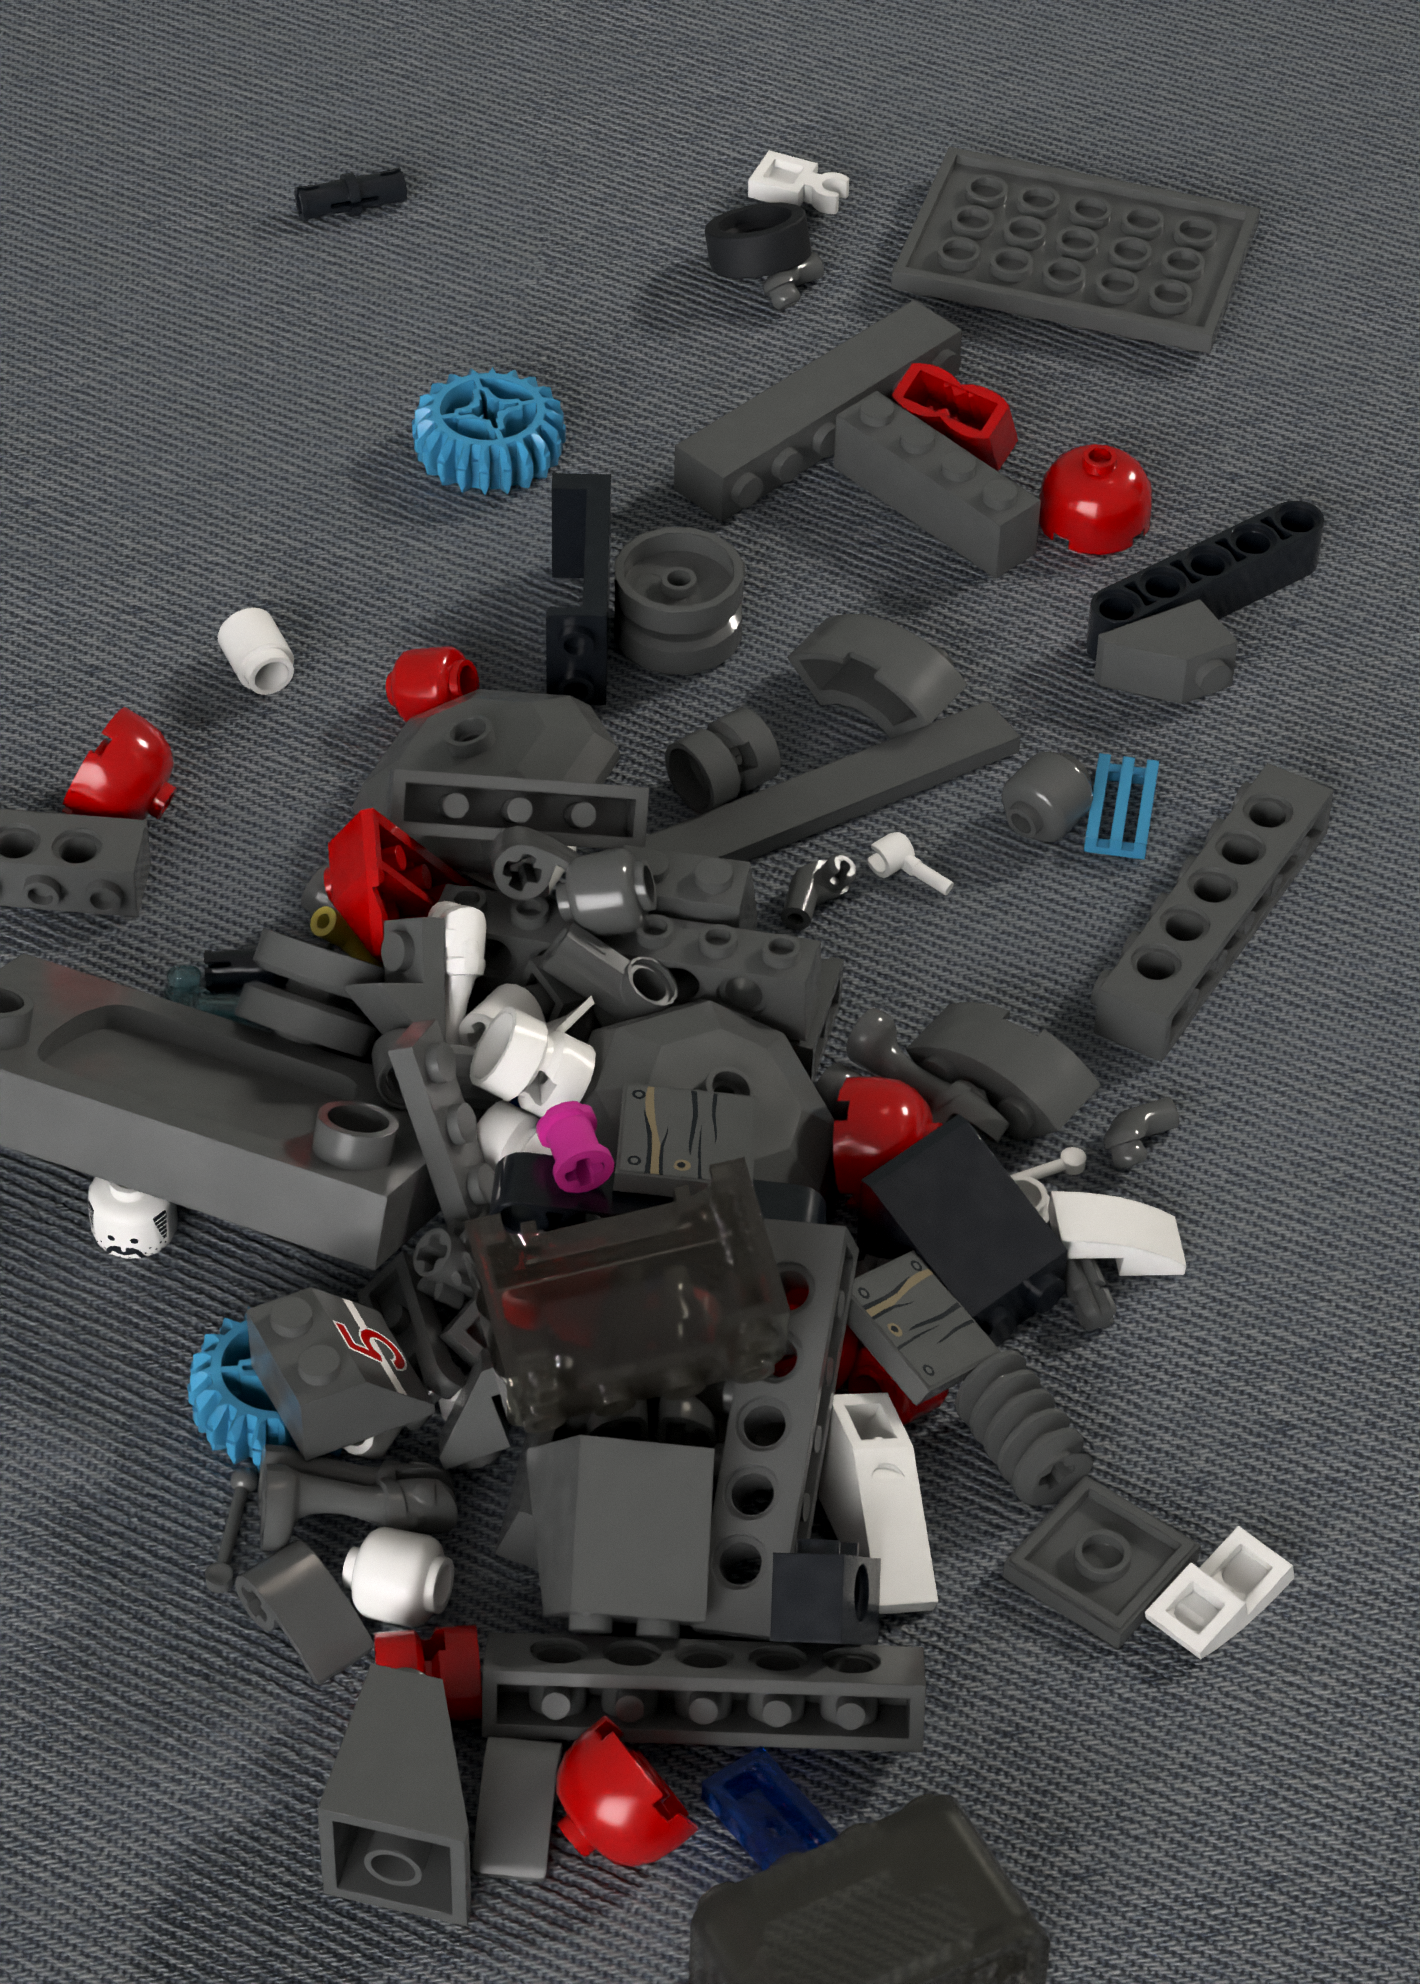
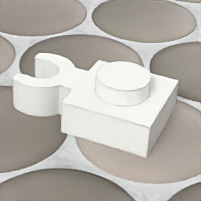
M770 150L753 172L748 182V197L769 203L783 202L795 204L799 207L803 202L812 204L816 210L825 214H836L838 212L839 198L846 199L849 195V177L835 172L818 174V163Z

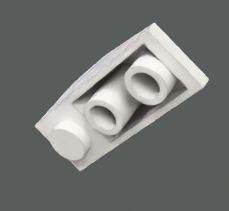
M887 1392L836 1394L833 1400L817 1494L838 1540L841 1542L859 1543V1556L881 1558L879 1614L933 1611L938 1603V1596L914 1448Z

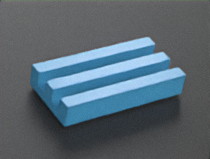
M1099 753L1084 852L1145 860L1159 761L1147 759L1146 768L1134 767L1135 758L1123 756L1122 765L1111 764L1110 754ZM1108 780L1119 782L1110 840L1099 838ZM1131 784L1143 785L1135 842H1123Z

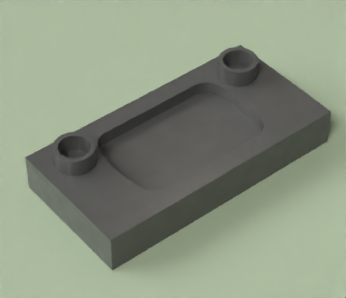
M25 953L0 968V1145L372 1270H376L442 1210L408 1110L392 1107L381 1098L377 1090L373 1066L310 1045L294 1042L279 1035ZM472 1108L478 1123L487 1110Z

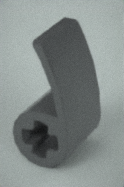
M523 826L506 828L497 834L491 843L489 853L496 885L503 894L512 899L519 900L534 898L542 893L549 884L556 865L567 871L570 861L580 856L576 851L553 837ZM522 854L530 855L532 864L522 863L518 872L510 870L508 861L518 862Z
M301 1540L292 1541L238 1575L235 1579L238 1596L250 1617L265 1631L271 1632L275 1628L281 1627L316 1685L323 1684L371 1652L373 1641L350 1601L314 1551Z
M500 1736L488 1737L476 1820L472 1861L474 1875L530 1882H543L546 1880L553 1809L556 1810L559 1799L556 1793L557 1771L563 1759L562 1742Z

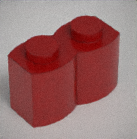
M912 363L892 393L893 401L998 472L1018 442L1010 407L999 394L978 385H960L952 374L938 366L926 363Z

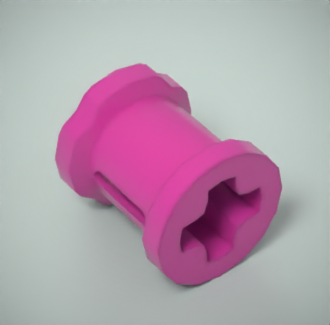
M578 1101L563 1102L551 1107L536 1124V1133L542 1146L551 1149L555 1160L552 1173L560 1189L569 1193L588 1192L601 1186L613 1173L615 1164L609 1149L598 1142L595 1134L597 1118L591 1106L581 1104Z

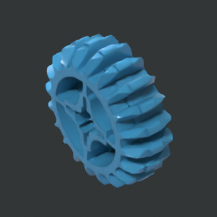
M492 367L489 373H477L470 368L467 376L459 377L455 374H449L446 384L433 383L430 394L420 396L417 410H415V419L412 420V436L418 461L423 462L427 475H439L442 486L458 483L462 493L471 488L481 489L485 496L490 489H501L504 493L508 494L511 486L518 485L523 488H529L532 478L546 479L548 469L558 466L559 457L563 451V443L566 441V425L564 424V413L561 410L560 401L553 398L550 387H538L536 377L519 379L516 370H512L507 374L496 373L494 367Z
M245 1313L243 1322L240 1323L224 1318L220 1334H205L204 1343L201 1346L202 1352L193 1354V1362L190 1366V1383L187 1384L189 1404L192 1405L193 1421L198 1427V1432L206 1433V1438L211 1445L212 1451L227 1448V1455L230 1456L233 1465L251 1457L253 1464L259 1472L264 1445H288L298 1451L299 1449L251 1366L247 1315ZM342 1448L332 1451L329 1454L340 1457Z

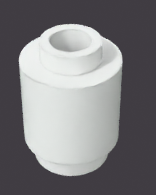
M260 608L243 609L232 614L222 624L218 632V643L242 685L252 689L257 694L268 695L280 691L291 681L294 674V655L267 611Z

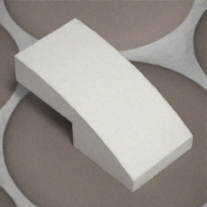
M1051 1191L1047 1208L1050 1225L1053 1232L1068 1250L1067 1259L1115 1258L1119 1276L1185 1274L1186 1262L1175 1216L1144 1203L1121 1197L1084 1192Z
M1237 1526L1200 1568L1191 1562L1145 1611V1617L1201 1660L1247 1626L1294 1579L1293 1565L1240 1526Z

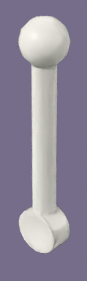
M1068 1147L1061 1152L1060 1159L1010 1176L1023 1175L1038 1180L1062 1171L1069 1175H1077L1085 1169L1086 1154L1079 1148Z

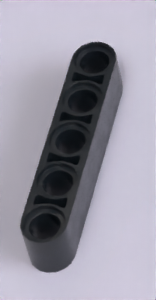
M1287 501L1278 504L1101 589L1093 595L1090 602L1086 641L1087 653L1096 661L1099 634L1200 599L1219 620L1309 576L1316 570L1318 565L1324 525L1323 513L1318 507L1304 501Z
M516 1152L503 1157L496 1166L488 1217L489 1227L493 1233L499 1238L518 1244L522 1237L529 1239L536 1231L542 1229L564 1250L747 1271L749 1248L753 1241H761L764 1218L826 1224L827 1207L822 1195L810 1187L753 1179L750 1205L613 1191L615 1164L613 1173L601 1186L588 1192L569 1193L560 1189L552 1174L553 1165L555 1164L553 1155Z

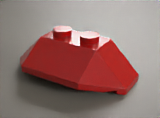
M373 807L360 810L328 843L330 867H326L324 870V886L327 896L371 955L381 963H383L381 947L384 940V920L428 917L432 906L438 902L446 883L473 886Z

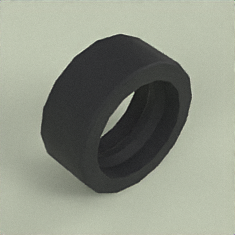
M780 202L744 206L713 218L705 226V238L711 270L721 277L744 279L769 276L790 270L802 264L811 256V242L806 213L803 208L795 204Z

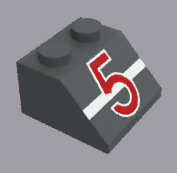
M313 1287L246 1310L251 1366L305 1461L435 1414L433 1401L378 1310Z

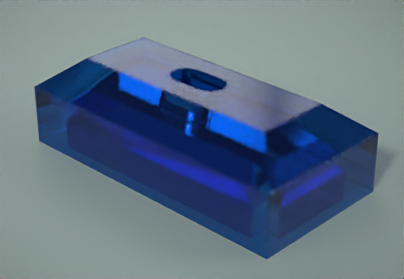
M762 1746L702 1781L701 1799L789 1901L849 1865L850 1846ZM767 1828L775 1829L782 1838L774 1837Z

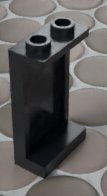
M552 473V578H584L582 606L549 607L546 610V694L572 696L588 705H606L611 567V474Z

